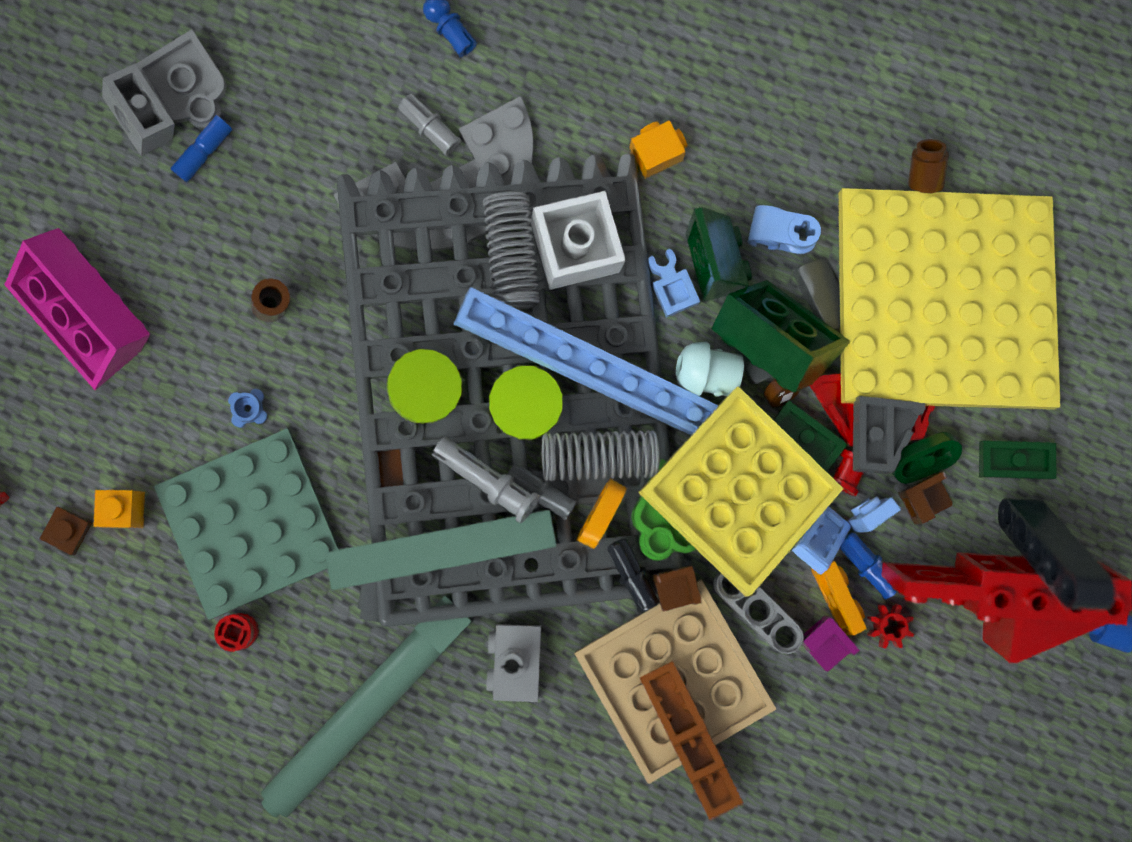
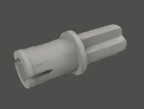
M409 94L401 100L399 110L419 129V135L421 137H428L445 156H449L460 145L462 140L440 121L441 116L438 113L433 114L415 95Z

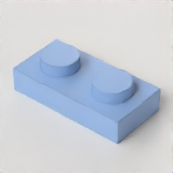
M876 496L871 500L867 498L851 509L854 516L847 520L855 533L870 532L901 509L892 497L879 499Z

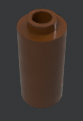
M273 278L258 282L253 288L251 296L253 314L264 322H274L282 318L290 301L288 288L284 283ZM266 298H272L276 301V307L267 308L262 305V302Z

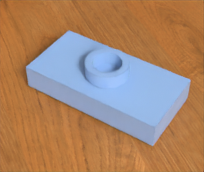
M828 506L796 543L792 552L822 575L830 567L851 525Z

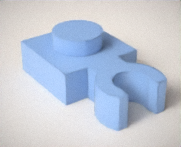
M671 249L665 252L668 259L666 266L657 265L653 256L648 259L649 269L653 274L660 277V280L653 282L652 286L666 318L700 303L687 270L684 269L676 273L674 268L676 256Z

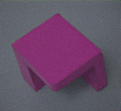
M826 615L803 634L802 645L825 671H830L848 654L855 656L860 651L836 622Z

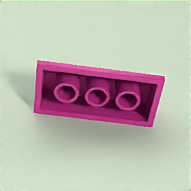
M59 228L22 241L4 285L94 390L98 389L141 352L150 333L144 324L123 303L120 296L103 280L96 268L90 265L77 250L75 244Z

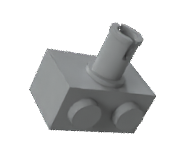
M497 623L496 631H489L488 653L495 654L494 668L487 669L486 690L493 691L494 701L538 702L541 625Z

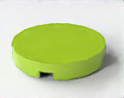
M417 349L404 354L394 363L387 378V393L391 406L402 418L413 423H433L444 419L456 408L461 396L462 380L457 367L447 356L435 350Z
M517 366L505 371L495 381L489 395V410L495 424L506 435L519 440L536 439L548 433L557 424L562 412V393L557 381L548 372L534 366Z

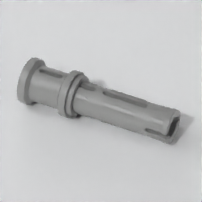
M447 436L443 437L433 450L432 456L434 458H437L469 482L482 489V491L488 494L490 503L503 506L516 516L515 519L520 524L529 517L536 507L540 495L536 492L530 494L514 482L513 476L510 474L501 475Z

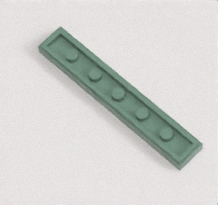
M550 510L531 513L521 524L516 521V516L325 552L331 590L556 547Z

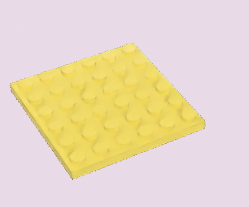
M842 188L838 193L840 334L847 338L850 343L840 354L841 403L854 404L856 397L866 396L926 403V406L1052 410L1060 408L1053 197L950 192L921 193L919 191Z

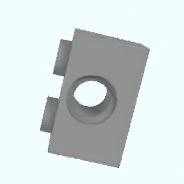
M136 64L103 78L102 97L140 156L165 145L173 139L175 123Z

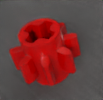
M879 604L878 610L880 614L876 617L867 616V619L873 622L874 628L867 635L870 637L879 636V647L885 649L889 641H892L896 648H903L901 640L905 636H914L908 630V623L914 618L912 616L900 615L901 605L895 604L891 612H888L885 605ZM887 619L897 621V625L893 627L894 634L884 631V627L888 626Z

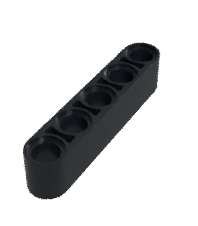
M1002 499L998 507L1000 528L1060 603L1067 609L1109 610L1115 600L1113 579L1044 501L1040 499Z

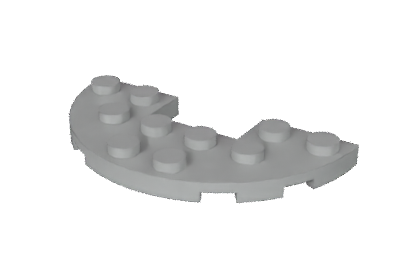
M521 96L458 129L474 160L459 167L464 174L469 188L476 186L479 169L487 162L494 164L498 168L505 185H511L514 167L519 161L527 160L532 164L533 134L529 115ZM394 162L381 169L390 176L397 193H403L406 180L397 163ZM373 174L355 183L361 196H367L370 178ZM442 177L430 183L433 190L440 189ZM337 192V193L333 194V196L335 197V199H336L337 202H338V192ZM486 226L466 227L467 243L488 233L485 231ZM451 228L430 230L432 251L453 248ZM415 231L393 233L395 247L417 250ZM379 234L371 235L379 239Z

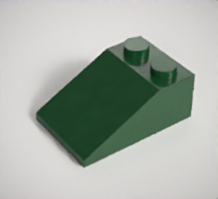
M704 207L694 208L685 235L703 302L726 297L729 293L748 287V281L752 280V274L747 259H741L738 247H741L743 243L739 227L737 225L732 226L731 218L728 215Z

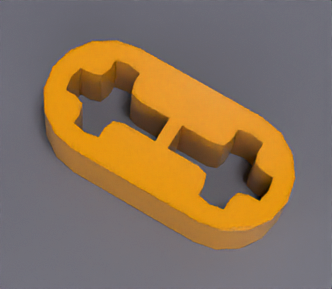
M611 478L608 480L577 537V541L592 549L598 545L621 503L627 487Z

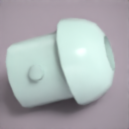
M708 342L692 343L682 350L677 360V383L681 388L698 396L702 392L712 393L715 396H728L736 387L741 385L744 370L743 356L741 354L725 352L721 349H710Z

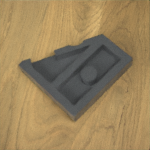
M866 396L856 397L853 407V471L878 474L893 473L901 459V451L903 447L908 445L913 435L911 430L918 416L923 414L926 403Z

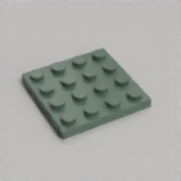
M288 428L154 486L208 620H212L328 569L325 552L340 550L293 435Z

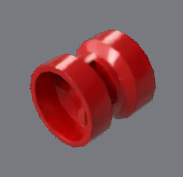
M237 613L227 615L220 619L215 626V641L225 651L234 652L246 649L253 645L258 638L259 628L255 619L249 614Z

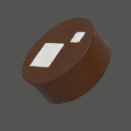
M775 379L766 387L764 397L771 407L777 408L785 405L787 401L794 399L800 391L793 393L790 390L784 389Z

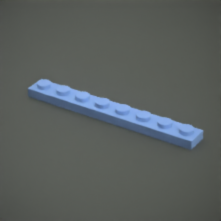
M472 287L467 291L454 321L455 325L689 435H692L718 407L715 403Z

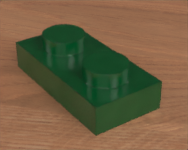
M787 401L773 419L826 472L847 445L846 442L791 401Z
M979 441V478L1057 479L1056 443Z

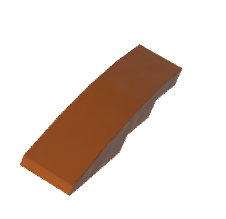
M673 661L640 677L709 820L711 821L743 805L744 803Z

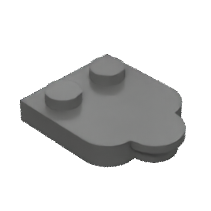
M192 29L136 63L173 122L181 123L189 120L194 126L205 128L216 115L220 117L221 107L218 101L226 93V81Z

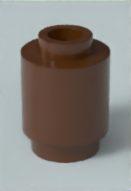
M925 139L917 143V147L912 151L908 185L912 190L921 193H936L944 188L949 159L945 143L935 139Z

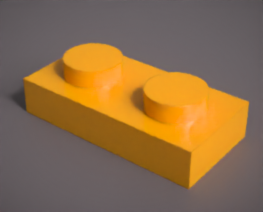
M832 561L830 567L822 575L811 568L832 616L846 635H856L866 630L867 628L863 621L865 619L864 611L859 602L852 598L848 590L849 580L843 568L837 566L835 561Z

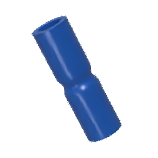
M216 115L198 135L195 143L185 150L170 169L187 183L205 163L208 155L217 149L233 129Z

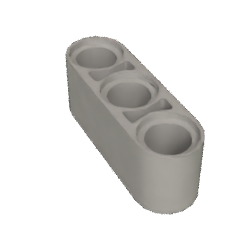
M719 571L717 572L713 580L714 590L717 595L772 649L783 654H791L801 647L804 637L799 625L760 587L748 597H745L739 590L734 594H727L722 588V580L725 576ZM760 599L766 606V613L760 620H753L749 615L748 609L753 601ZM782 626H788L792 631V640L785 646H779L775 639L777 630Z

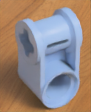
M759 205L754 210L748 243L752 246H756L757 243L767 245L769 250L777 249L795 254H805L814 248L821 235V227L819 222L812 216L784 211L773 206ZM799 229L806 230V236H808L806 241L799 240Z

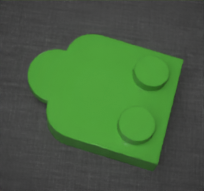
M660 459V460H659V469H660L667 461H665L664 459ZM640 495L632 510L631 519L636 530L641 533L639 537L641 552L649 559L664 560L673 551L678 553L694 551L696 548Z

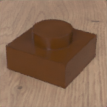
M56 507L40 540L71 556L76 555L92 523L62 507Z

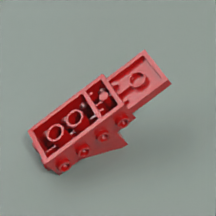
M956 552L955 566L883 562L881 576L893 586L894 590L903 595L905 600L914 603H927L928 598L941 599L946 604L963 605L965 609L972 611L977 615V619L984 621L983 641L1009 663H1019L1107 624L1127 625L1128 614L1132 611V580L1099 561L1098 563L1111 576L1115 585V600L1109 610L1065 608L1023 556Z

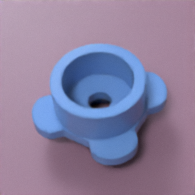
M253 389L250 393L235 392L230 395L228 402L231 405L230 409L233 415L231 422L234 426L242 428L247 423L263 424L266 421L267 413L263 410L262 401L264 400V394L262 391ZM246 405L251 406V410L249 412L245 411Z

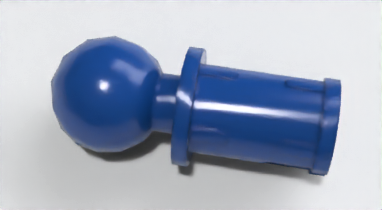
M425 0L423 13L430 22L439 23L436 32L439 35H443L449 41L459 57L466 56L472 52L477 46V41L460 22V15L458 13L450 14L448 0Z

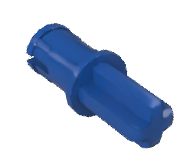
M855 533L846 535L839 549L859 569L858 575L860 577L865 576L885 600L895 595L897 592L893 589V586L881 576L882 557L880 555L875 556Z

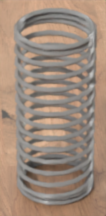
M500 192L485 197L482 202L483 207L486 208L484 215L487 216L484 222L487 224L485 231L488 232L486 239L489 240L487 247L490 249L488 255L491 257L488 263L492 265L489 271L493 273L490 279L494 281L491 284V288L494 289L492 296L518 310L532 308L539 305L540 297L538 295L540 293L530 291L537 289L538 284L529 283L536 281L538 278L536 275H532L537 270L531 266L535 264L536 260L530 258L535 255V252L529 250L534 247V244L528 242L534 236L527 234L533 229L528 226L532 222L528 218L531 212L527 210L530 206V196L523 192ZM502 199H523L517 201H506L497 204L490 203ZM488 211H493V212H495V213L490 214V215L487 214ZM513 212H524V213H526V214H524V215L512 216V217H498V216H497V215L506 214V213H513ZM489 219H494V220H496V221L491 222V223L488 222ZM508 221H527L520 224L499 225V223ZM490 227L498 228L493 231L489 230ZM510 229H528L521 232L500 233ZM491 235L499 236L494 239L490 238ZM529 237L521 240L501 241L506 238ZM492 243L501 244L495 247H491ZM530 245L522 248L502 249L508 246ZM493 251L503 252V253H499V254H497V255H492V254H491V252H493ZM529 253L523 256L503 257L511 254ZM494 259L505 260L498 263L492 262ZM525 261H528V262H529V263H524V264L504 265V264L514 263V262H525ZM495 267H498V268H507V269H502V270H500V271H493V269H494ZM516 270H530L525 272L506 273ZM496 275L509 276L501 279H494ZM519 278H531L526 280L508 281ZM498 283H500V284H511V285H506V286H503V287H500V288L495 287V285L498 284ZM532 286L527 288L510 289L515 287ZM499 291H500V292H513V293H508V294H504V295H501V296L495 295V294H496L497 292H499ZM526 301V302H520V303H510V302Z
M641 430L637 434L633 431H630L628 434L622 431L620 435L616 431L612 435L608 431L604 435L598 431L594 436L590 431L587 436L583 432L579 436L573 432L569 438V435L565 432L562 437L556 433L552 438L550 433H545L542 437V469L544 479L546 481H554L556 479V439H558L560 449V479L563 480L565 478L563 451L565 437L568 446L569 480L573 478L572 441L574 437L576 443V476L578 480L581 479L580 443L583 437L585 446L584 474L588 480L590 478L588 447L590 436L593 443L592 471L594 479L598 478L599 473L598 436L601 440V476L603 479L607 477L605 440L606 436H608L610 443L609 475L613 479L616 467L613 444L615 435L618 441V477L621 479L624 474L623 435L626 439L627 478L632 476L630 438L633 435L634 475L638 478L642 467L643 477L646 478L648 476L651 478L659 470L657 434L654 430H648L645 434ZM640 434H641L642 439H643V441H642V449H641V458H640V448H639V443H638V438H639V435H640Z

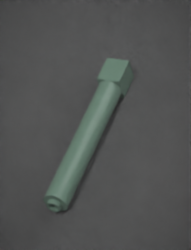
M445 595L435 606L453 604V599L449 595ZM467 617L418 623L412 633L261 791L264 799L261 804L264 809L274 817L279 815L288 817L437 658L467 629L474 619Z

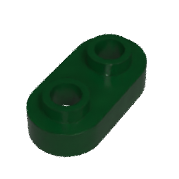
M949 432L934 434L903 447L901 459L892 474L900 483H913L954 465L962 454V446Z

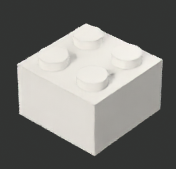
M605 191L533 208L531 226L550 290L620 272L626 260Z

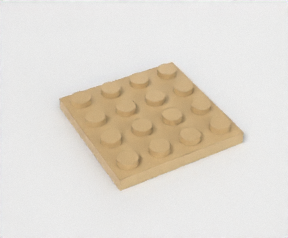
M701 579L696 582L702 603L697 605L690 604L664 612L661 610L660 603H658L655 607L639 614L574 652L648 784L681 766L682 763L652 705L640 677L673 661L715 745L776 710L771 698Z

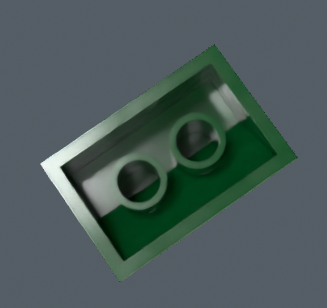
M768 280L729 293L711 328L721 336L724 343L738 349L749 358V361L754 366L765 370L776 379L781 387L793 393L812 385L850 343L847 338Z

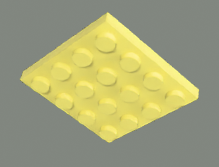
M738 386L718 405L638 493L745 597H748L755 592L844 488Z

